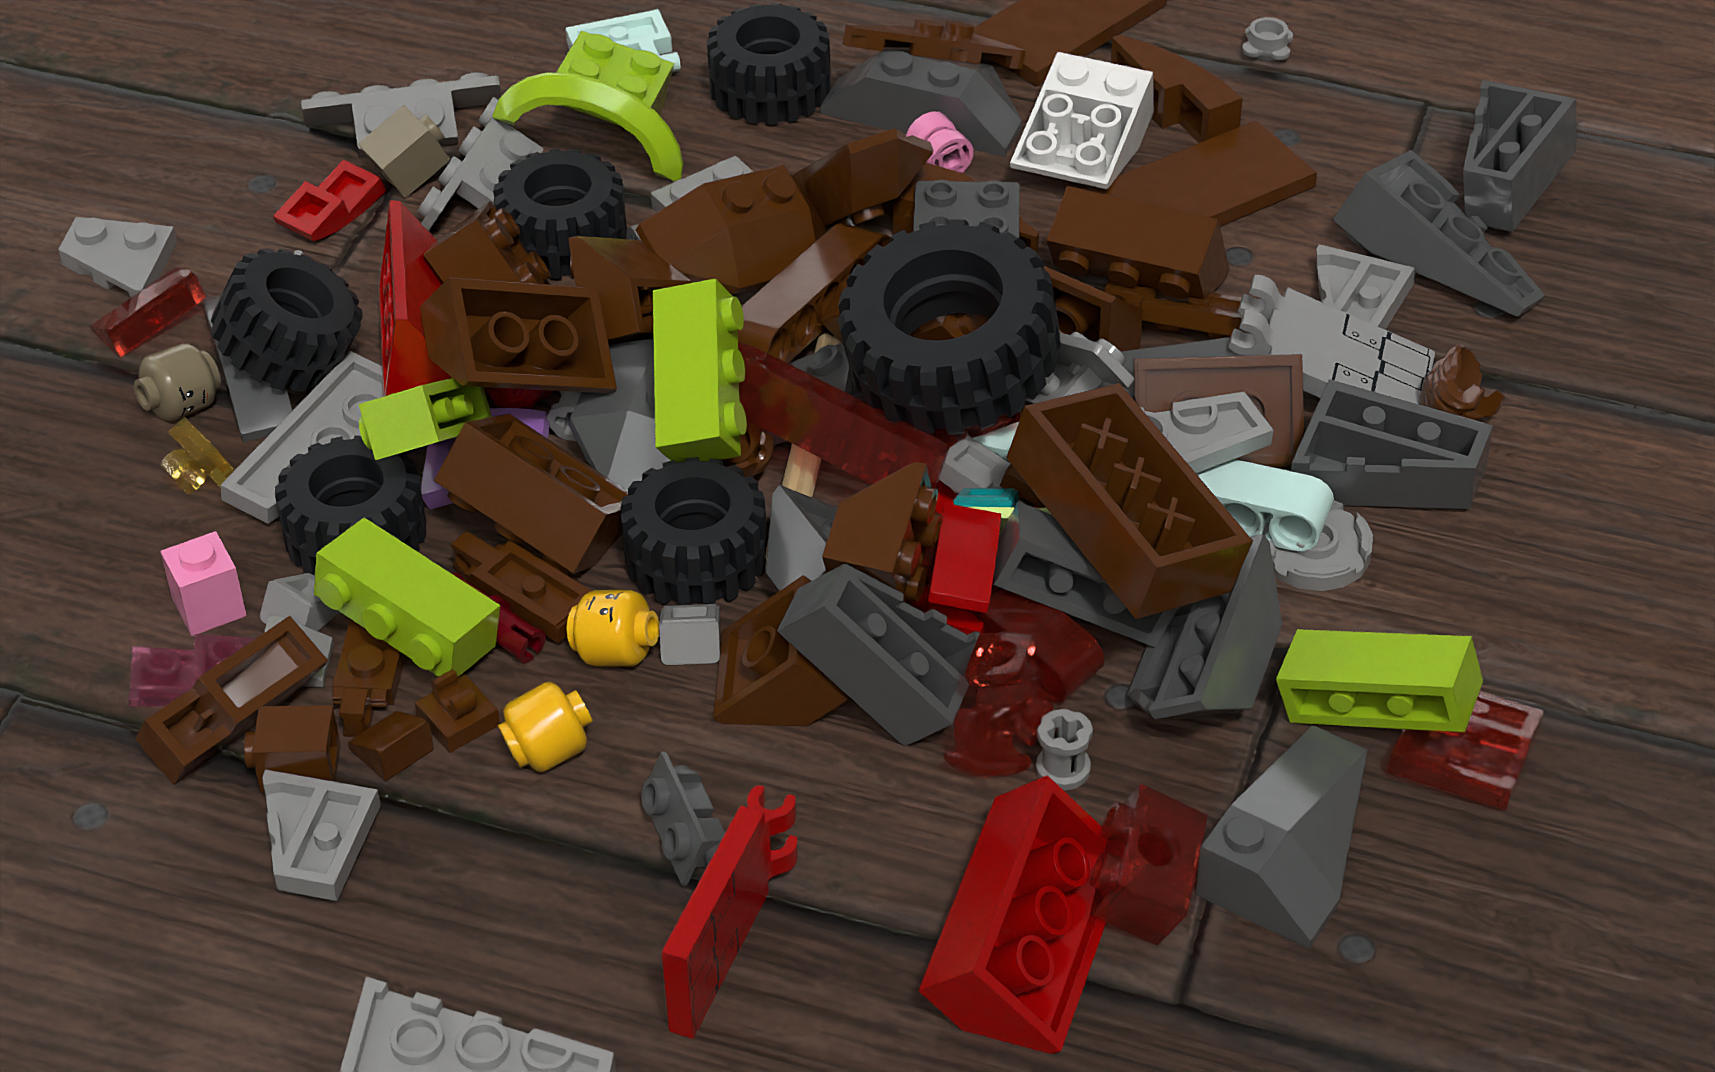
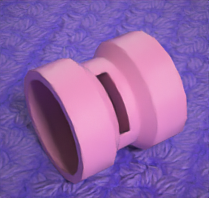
M929 112L923 114L909 127L906 137L913 135L931 142L934 153L926 163L961 173L970 165L974 153L971 142L962 133L956 131L954 124L943 113Z

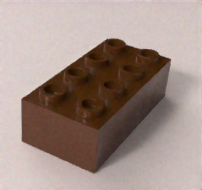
M1120 383L1024 406L1006 458L1135 619L1232 591L1253 540Z

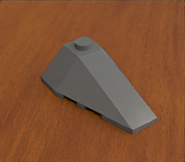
M1412 150L1366 172L1334 216L1333 220L1345 230L1346 236L1354 244L1366 248L1371 253L1391 262L1414 267L1416 273L1517 317L1538 305L1545 297V294L1509 252L1501 248L1492 247L1484 238V232L1488 227L1478 216L1467 218L1454 203L1460 194L1450 182Z
M1312 725L1231 804L1204 841L1200 849L1196 895L1310 949L1339 906L1367 749Z

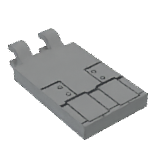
M1255 275L1253 277L1249 293L1261 299L1243 294L1238 313L1242 315L1240 329L1251 334L1234 328L1228 346L1233 352L1244 356L1302 354L1303 391L1321 398L1328 380L1331 379L1420 405L1423 382L1432 370L1435 351L1290 288H1287L1283 296H1281L1276 284L1270 278L1263 275Z

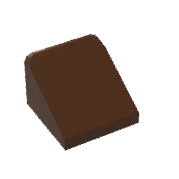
M399 711L393 712L348 742L349 749L384 781H387L434 750L430 724L422 717Z

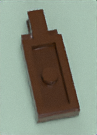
M1111 280L1108 281L1105 287V293L1143 309L1142 320L1152 322L1156 328L1161 330L1179 331L1183 328L1204 331L1212 339L1231 337L1234 328L1247 333L1240 329L1242 315L1238 313L1242 297L1211 292L1205 300L1190 296L1184 299H1176L1163 294L1156 288L1140 285L1124 287L1115 284Z
M465 531L451 543L454 556L453 567L461 572L467 581L489 596L499 595L507 600L512 612L534 627L543 630L546 636L558 643L567 636V620L572 607L578 605L581 598L592 591L512 541H508L505 545L498 544L496 547H492L470 532Z
M352 619L349 621L332 684L333 705H340L339 716L343 719L344 737H356L369 729L375 707L394 705L406 658L405 654L385 641L373 637L364 627Z

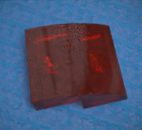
M1480 691L1465 732L1403 729L1391 752L1387 773L1507 810L1531 751L1544 711Z

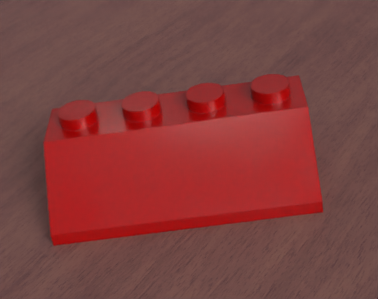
M393 200L389 202L378 287L383 397L417 386L452 378L428 357L420 306L443 284V281L424 256L429 247L437 240L401 201Z
M1048 775L996 796L918 991L962 1031L1048 1054L1061 1052L1130 853Z

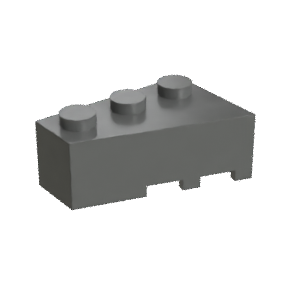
M1482 80L1479 106H1476L1474 131L1470 135L1463 169L1465 216L1467 218L1478 216L1491 229L1513 232L1577 150L1576 98Z
M1329 379L1292 461L1291 471L1322 480L1332 490L1334 500L1344 505L1470 509L1487 468L1493 425Z
M844 563L798 588L777 632L904 747L952 725L990 638L977 631L967 635L946 624V615L934 609L924 613L903 602V593Z

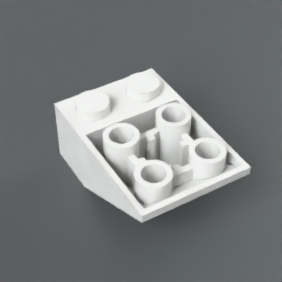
M1057 52L1011 159L1010 168L1108 189L1139 149L1154 112L1153 72Z

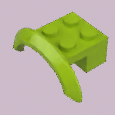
M581 30L556 73L538 74L512 85L499 98L492 115L493 118L514 126L524 113L544 105H562L622 126L641 142L651 159L656 176L673 182L682 179L683 159L679 144L670 127L660 117L674 63L660 58L653 52L636 50L613 42L605 35L590 34Z

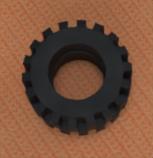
M771 3L770 5H750V8H739L731 11L730 16L721 17L717 20V26L711 27L708 33L707 53L710 95L712 100H716V106L721 111H729V116L735 119L744 118L747 119L748 123L754 124L767 122L768 125L778 124L780 121L792 122L799 120L798 116H808L815 112V107L821 106L831 90L829 33H827V27L823 21H817V16L811 12H801L799 7L792 5L786 7L776 3Z
M549 149V152L532 153L528 155L527 159H518L510 164L511 170L502 171L498 177L499 183L494 185L493 194L496 209L499 210L503 207L510 213L520 229V234L516 237L528 254L535 251L542 258L550 271V279H562V276L572 275L568 238L587 236L626 239L627 224L623 180L620 173L615 172V166L609 161H601V156L594 153L583 154L582 150L570 149L569 151Z
M269 248L259 249L257 254L250 252L243 256L241 262H237L212 313L210 320L213 324L211 334L213 339L219 341L217 348L222 355L230 357L232 359L230 364L239 371L244 370L249 373L251 379L259 383L261 381L270 383L271 387L281 390L285 387H290L293 391H305L307 386L314 389L346 356L361 327L360 322L363 314L362 309L357 306L360 301L355 292L347 289L349 284L344 278L336 276L332 272L333 269L324 263L319 264L312 260L310 256L302 253L301 255L293 254L290 250L279 249L278 252H274Z
M355 435L353 439L343 440V436L331 438V442L324 445L318 442L309 446L308 453L295 455L290 460L291 467L283 468L278 476L279 484L275 486V498L286 551L289 552L290 560L296 567L303 566L304 573H310L315 576L316 553L362 518L368 519L417 552L420 550L419 542L425 541L427 533L425 524L427 522L417 466L413 459L407 458V452L375 460L373 451L366 447L361 436Z
M699 457L686 458V462L680 463L671 460L662 463L663 468L659 470L650 468L642 473V481L632 482L627 488L628 496L623 497L621 503L625 564H627V573L630 579L637 581L638 589L645 595L655 593L656 601L667 604L672 600L678 602V605H692L693 603L716 604L715 601L722 598L728 602L738 597L739 589L749 590L756 583L755 576L762 575L766 565L764 556L767 547L765 498L763 491H758V483L752 476L744 477L743 469L735 465L725 467L722 460L711 458L708 462L699 461Z

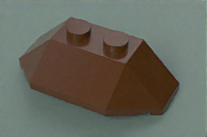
M894 128L848 143L796 172L793 176L804 189L826 227L838 223L857 227L867 223L868 220L884 215L882 205L901 195L934 151L931 142L913 135L904 137L902 131Z
M780 165L703 183L641 222L635 231L642 243L688 279L699 282L716 278L728 292L738 294L764 287L820 239L825 234L826 226L800 183L785 165Z

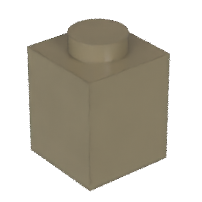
M405 105L358 143L378 171L404 198H407L451 160L439 144L445 136L426 114L418 119Z

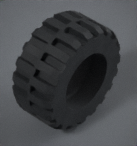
M950 219L949 225L936 226L935 221L919 224L920 230L908 234L905 230H902L890 236L888 245L883 248L877 245L866 254L864 266L857 264L846 280L847 287L842 291L838 304L840 313L838 323L851 377L856 390L863 394L864 402L873 411L879 414L884 413L886 420L904 428L908 423H911L915 431L927 434H934L935 429H946L949 435L965 434L964 428L979 425L980 430L996 425V418L1004 414L1010 418L1021 411L1025 406L1024 399L1029 397L1033 400L1046 386L1045 377L1049 378L1054 372L1058 362L1057 350L1061 346L1052 282L1049 272L1044 268L1043 260L1035 250L1026 247L1025 241L1008 231L1001 235L998 227L980 222L978 227L969 226L966 220ZM971 313L990 318L975 331L954 339L936 341L910 336L922 324L943 315Z

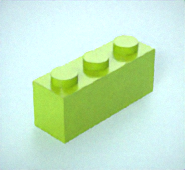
M716 278L653 290L655 448L670 461L675 460L676 463L686 462V458L699 457V461L708 462L711 458L721 460L741 456L740 435L746 433V415L742 404L739 402V383L745 379L744 360L741 352L738 350V330H742L744 325L743 310L738 298L733 297Z
M454 378L417 386L358 404L362 415L359 418L360 435L366 447L373 451L375 460L457 437L465 422L492 417L484 388L462 386Z
M362 518L316 553L314 595L320 598L329 608L338 610L364 627L373 637L385 641L411 658L420 668L429 670L438 677L454 669L459 677L495 647L500 605L368 519Z
M1297 629L1276 681L1290 723L1465 732L1480 692L1483 678L1472 636Z

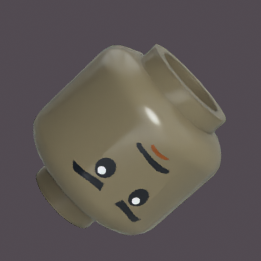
M189 343L178 344L147 355L142 360L139 366V379L134 382V391L139 404L144 410H152L156 416L164 421H177L208 409L215 400V394L220 388L221 380L217 365L208 352L205 350L200 351Z

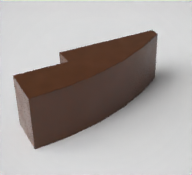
M1124 35L1112 37L1111 63L1153 72L1154 112L1151 119L1161 129L1179 123L1200 143L1240 126L1243 98L1225 82L1199 65L1163 48Z
M288 616L199 676L190 690L145 719L135 740L172 784L175 785L257 723L259 706H278L321 670L328 662V659L293 618Z

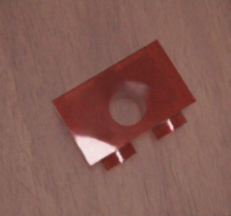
M1140 784L1124 803L1116 801L1109 809L1101 828V836L1107 838L1105 851L1097 859L1089 879V885L1096 888L1090 915L1158 946L1188 915L1208 815L1143 784Z

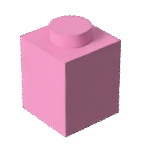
M216 531L160 551L172 600L191 636L247 616L236 567Z

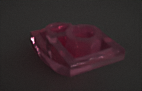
M195 634L193 650L132 646L128 706L168 705L190 690L199 676L255 638Z

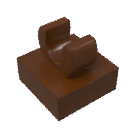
M454 669L433 679L431 682L433 692L415 702L417 716L422 717L430 724L431 734L449 754L493 730L500 724L498 709L466 675L458 678Z

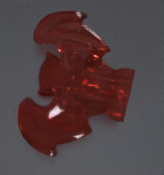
M985 633L979 635L964 674L968 684L977 687L976 706L974 708H961L957 711L954 722L955 749L954 751H947L944 755L945 761L958 771L971 776L1000 777L1024 771L1031 766V757L1028 754L1018 752L1014 748L1012 743L1013 734L1015 732L1017 737L1029 746L1034 745L1035 739H1038L1037 730L1041 724L1042 717L1054 710L1053 704L1047 701L1037 689V684L1042 682L1044 671L1032 659L1036 651V642L1033 635L1021 633Z

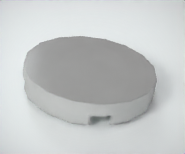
M1334 500L1317 545L1312 549L1306 551L1287 550L1275 547L1273 542L1268 540L1275 577L1296 588L1315 591L1343 588L1361 578L1370 565L1373 534L1366 519L1357 512L1354 517L1351 513L1343 510L1344 504ZM1270 523L1265 524L1262 534H1267ZM1297 543V544H1296V545H1297L1298 547H1300V548H1304V547H1305L1304 544H1300V543Z

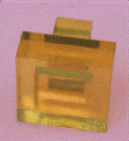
M185 417L168 431L182 449L169 453L160 465L188 495L202 486L206 474L221 488L220 485L235 471L215 446Z

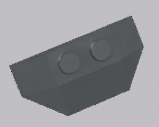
M909 48L883 49V52L880 51L841 76L820 106V113L823 115L887 130L895 128L904 134H907L909 127L923 114L941 112L954 124L956 131L962 133L971 142L974 150L1002 157L1007 155L1022 129V120L993 66L913 56L908 54Z
M654 338L609 344L617 390L612 394L581 392L570 417L569 426L590 466L626 490L633 481H642V473L650 468L659 470L663 468L662 463L670 461L655 448Z
M1264 534L1250 537L1253 543L1231 592L1179 607L1156 647L1147 644L1127 695L1133 704L1153 719L1205 718L1225 713H1238L1253 707L1282 627L1270 543Z

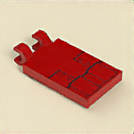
M757 785L751 789L747 796V807L740 805L662 950L669 1032L694 1039L769 894V879L775 875L790 871L796 865L798 860L796 836L789 835L782 848L770 850V837L789 830L796 821V798L794 795L788 794L782 806L771 810L764 808L765 787Z

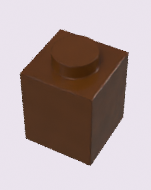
M333 705L259 706L255 731H247L245 735L244 758L246 767L255 768L261 793H265L262 779L265 770L336 782L341 744Z

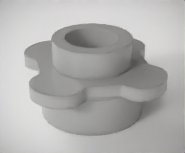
M1263 17L1253 21L1250 27L1246 29L1245 36L1248 38V42L1242 45V52L1245 55L1256 57L1263 61L1284 60L1290 56V48L1287 47V44L1293 40V33L1288 30L1287 24L1282 20Z

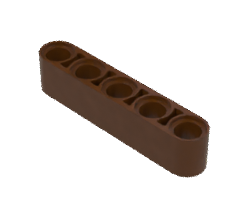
M838 223L743 304L744 325L742 330H738V350L742 354L744 365L772 373H777L826 329L820 321L839 283L848 279L857 264L865 265L864 257L875 246L880 245L883 248L888 245L890 236Z

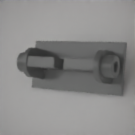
M661 752L650 777L643 784L642 805L645 812L651 816L660 836L664 855L671 861L681 885L684 886L688 885L696 867L708 866L725 835V831L719 818H704L710 817L714 808L704 789L699 773L691 770L686 765L673 767L667 752Z

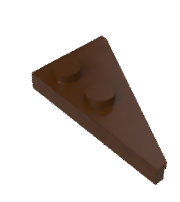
M916 19L914 27L846 25L842 45L882 52L884 47L909 48L908 54L913 56L956 60L980 64L981 58L1012 69L1023 68L1026 53L1024 49L974 34V25L955 20H946L945 27L941 23L923 19Z

